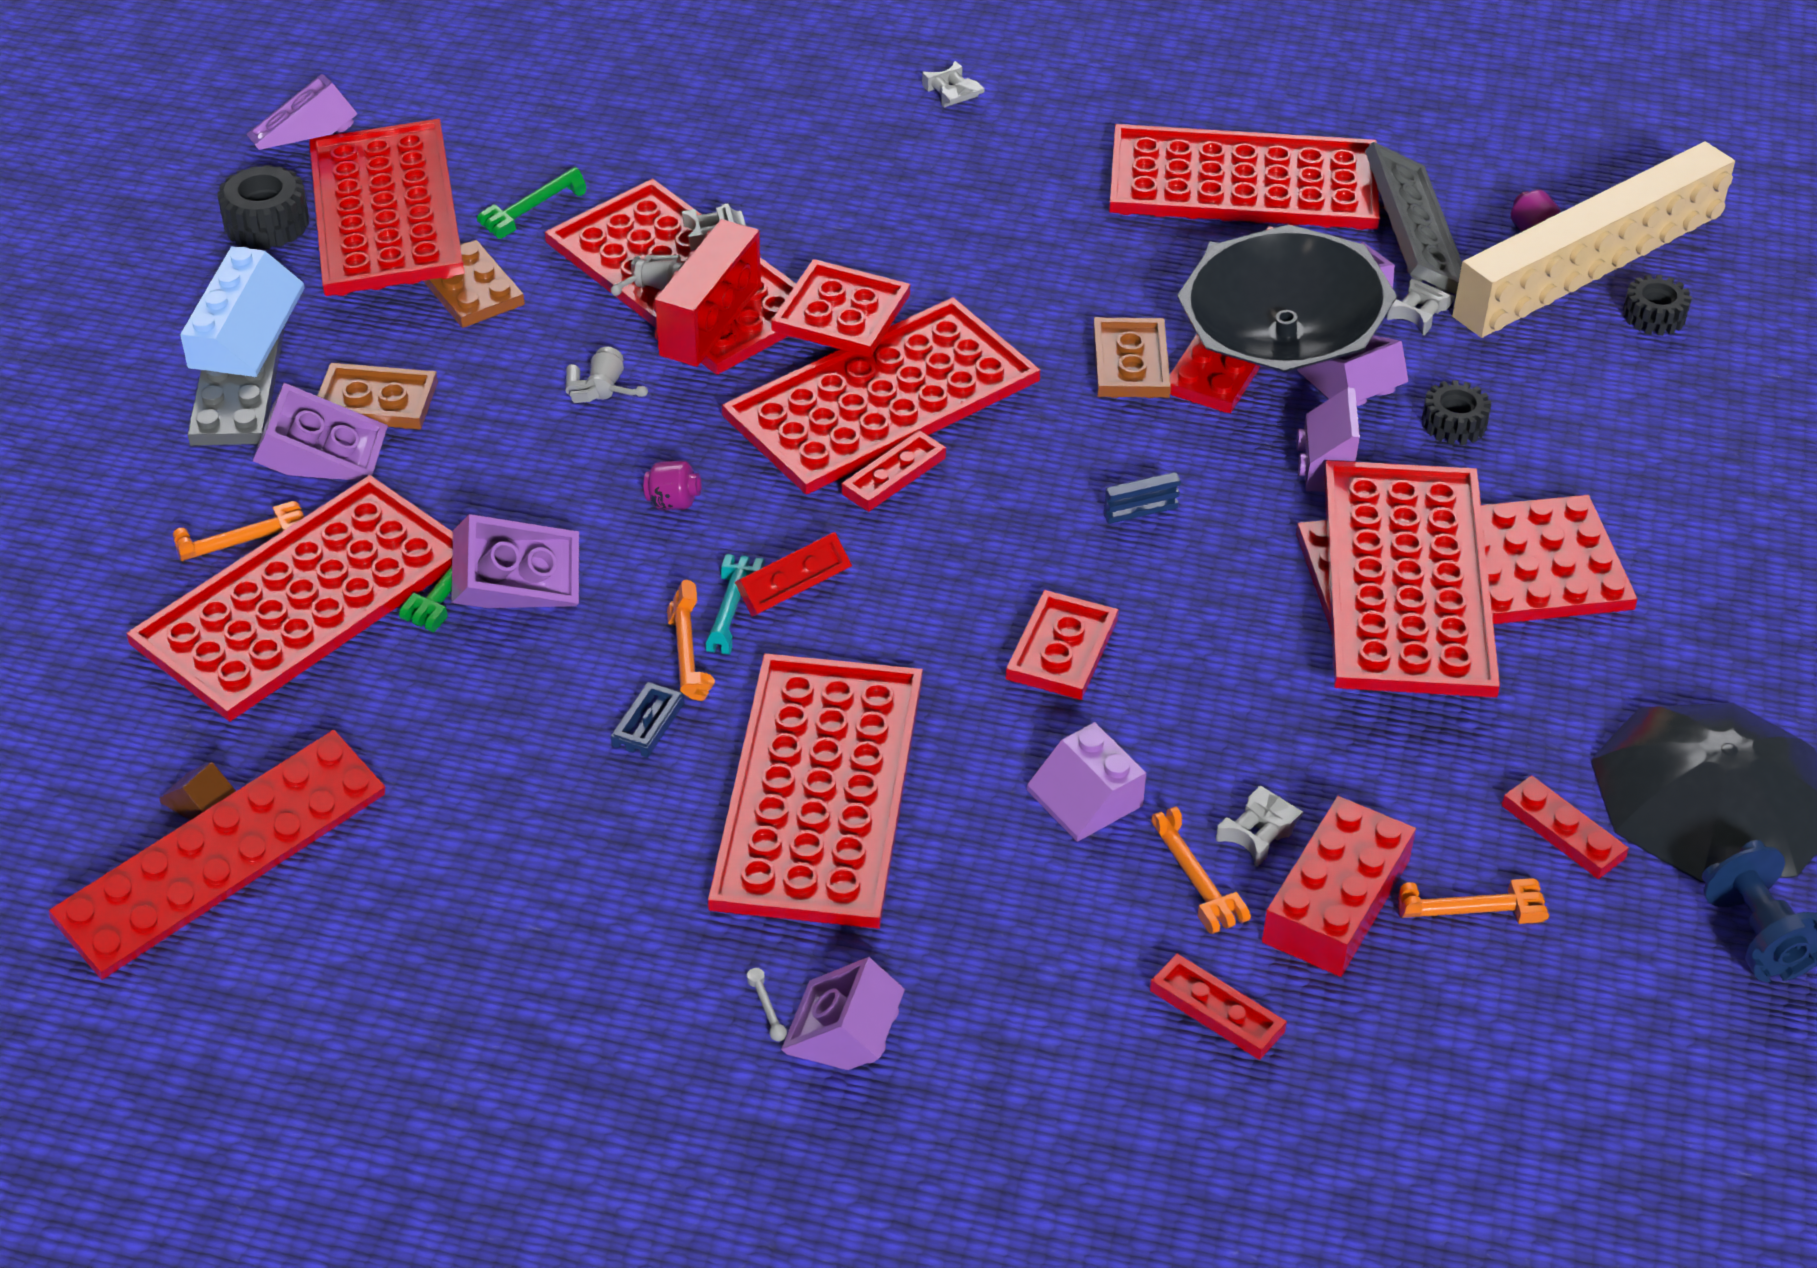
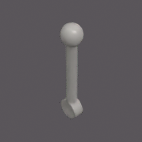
M760 968L750 969L747 973V982L750 986L756 988L771 1026L769 1035L772 1040L782 1041L787 1035V1030L784 1025L779 1024L763 985L765 982L764 971Z

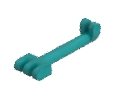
M725 555L721 566V579H727L730 582L714 625L706 640V652L715 653L717 644H721V653L731 654L732 634L729 627L741 597L735 581L763 568L765 565L764 558H756L754 565L749 566L750 557L741 556L737 565L735 564L734 555Z

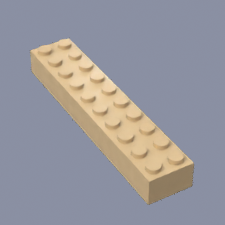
M1704 141L1462 262L1452 317L1483 338L1494 331L1501 330L1504 326L1520 318L1526 317L1531 312L1551 304L1566 294L1575 292L1578 288L1600 279L1603 275L1625 266L1640 256L1647 255L1650 251L1672 242L1677 237L1689 231L1691 232L1711 220L1717 219L1725 209L1724 202L1728 187L1733 179L1732 172L1736 160Z

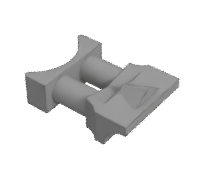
M954 61L948 70L942 72H922V86L927 91L935 89L939 92L943 107L978 97L979 94L984 93V88L977 81L962 77V66L957 61Z
M729 203L723 204L716 208V212L697 215L695 209L682 211L684 227L693 230L689 234L690 250H696L703 242L707 232L712 231L721 219L746 226L742 211L733 210Z
M1411 279L1409 281L1408 294L1402 301L1397 299L1394 301L1387 313V320L1404 319L1411 321L1419 327L1422 335H1425L1431 329L1433 314L1447 310L1454 302L1455 296ZM1417 304L1423 305L1420 309L1415 307Z
M1259 786L1248 797L1246 810L1237 820L1232 821L1226 817L1217 826L1216 841H1228L1242 845L1251 853L1254 865L1258 867L1267 858L1269 844L1274 839L1279 840L1289 837L1296 823L1302 817L1303 811L1266 788ZM1254 826L1260 829L1255 835L1250 832Z

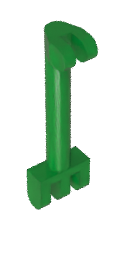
M573 167L504 210L495 204L478 214L477 222L485 226L495 237L502 239L517 230L514 219L566 187L572 190L575 195L582 196L586 192L583 176L577 167Z
M452 566L426 598L413 593L401 607L399 617L405 621L412 619V623L419 627L425 624V629L434 633L448 617L446 607L441 604L452 591Z

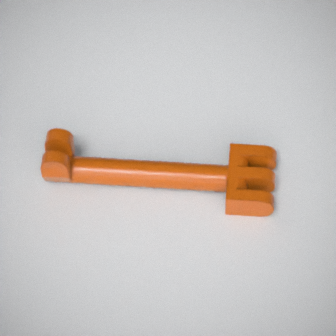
M291 501L274 506L275 518L194 542L190 539L186 528H178L173 532V539L179 559L184 561L283 532L305 516L301 511L299 503Z
M683 580L679 590L673 597V601L670 602L667 608L668 624L676 626L680 691L693 700L704 701L709 694V690L715 684V679L710 674L695 672L691 612L697 603V590L695 583L690 580Z
M1175 806L1167 809L1166 817L1163 812L1153 814L1151 822L1206 902L1199 905L1197 916L1209 934L1220 931L1219 921L1225 929L1235 926V917L1240 923L1249 921L1251 919L1250 911L1239 894L1234 892L1222 897L1178 833L1182 826V815L1179 808Z
M1533 878L1510 880L1509 894L1421 899L1418 897V887L1413 882L1403 884L1399 891L1398 910L1401 918L1514 911L1518 924L1540 923L1549 918L1548 909L1544 906L1543 894L1540 892L1539 882Z

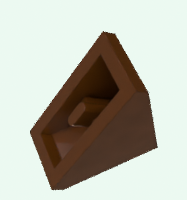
M210 762L188 772L161 795L159 799L161 804L192 820L236 792V790L214 763Z

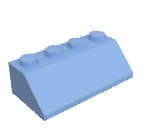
M231 246L180 334L187 367L257 377L304 291V283L266 251Z

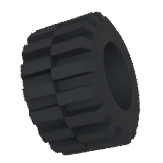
M265 165L264 167L254 166L250 167V169L237 171V174L230 175L226 178V182L221 183L217 196L225 234H227L231 241H236V244L239 246H248L250 249H270V247L284 246V243L293 242L297 239V236L302 235L305 232V228L309 225L304 185L301 178L297 177L296 173L291 170L286 171V168L280 166L272 167V165Z

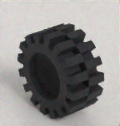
M1645 275L1644 280L1638 277L1635 279V282H1631L1623 307V316L1627 318L1626 322L1629 325L1635 323L1634 328L1638 331L1645 328V333L1650 335L1652 331H1657V335H1664L1666 330L1670 335L1675 333V329L1681 330L1687 319L1692 296H1689L1690 291L1688 288L1683 289V283L1678 282L1674 284V278L1668 277L1667 280H1663V275H1656V279H1652L1651 275Z
M1452 380L1451 385H1448L1446 381L1440 382L1439 387L1433 385L1431 390L1427 391L1421 419L1423 420V428H1427V433L1430 436L1437 434L1436 440L1440 442L1444 438L1448 439V444L1454 445L1455 440H1459L1460 445H1466L1468 439L1472 443L1476 442L1478 436L1482 438L1487 430L1491 410V401H1488L1489 396L1487 393L1481 394L1482 389L1478 386L1471 389V383L1464 382V386L1458 385V380Z

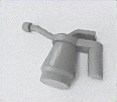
M647 255L644 259L636 256L631 262V274L633 276L618 284H614L611 288V293L614 296H618L622 292L623 287L635 282L637 287H645L647 285L663 290L670 282L673 273L677 270L679 271L684 263H681L680 255Z
M602 347L592 356L590 376L587 380H580V368L571 364L566 368L565 390L571 396L573 403L591 402L594 399H608L612 396L613 392L644 397L648 394V389L645 386L629 389L614 385L623 372L624 359L623 355L612 347Z

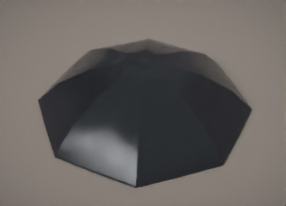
M1285 225L1212 245L1177 297L1207 350L1287 373L1364 350L1381 325L1397 295L1364 244L1293 225Z
M1735 703L1640 707L1591 759L1614 832L1699 882H1704L1702 874L1706 868L1715 863L1724 862L1729 857L1739 853L1746 843L1753 840H1761L1766 847H1774L1782 853L1785 858V867L1779 878L1798 877L1817 855V752L1815 748Z

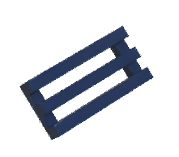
M1176 472L1107 487L1104 505L1106 521L1108 524L1178 508L1179 502L1176 498L1179 497L1180 493L1177 488L1181 484L1179 476Z
M647 682L611 735L612 746L619 748L621 744L626 745V751L634 753L636 749H639L641 756L648 758L684 705V694ZM655 695L659 696L653 706L644 714L643 720L634 734L630 735V731Z

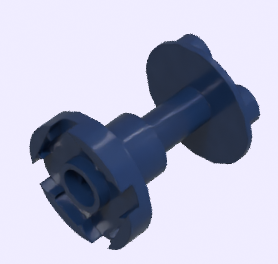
M1753 840L1746 843L1739 853L1729 857L1722 863H1715L1705 869L1702 874V879L1706 883L1704 896L1710 904L1716 907H1732L1746 903L1752 912L1749 918V926L1756 935L1749 944L1745 955L1747 964L1755 977L1762 982L1771 983L1770 976L1780 975L1783 981L1791 980L1817 966V912L1795 914L1788 902L1774 899L1769 889L1782 875L1785 867V858L1778 849L1766 847L1761 840Z

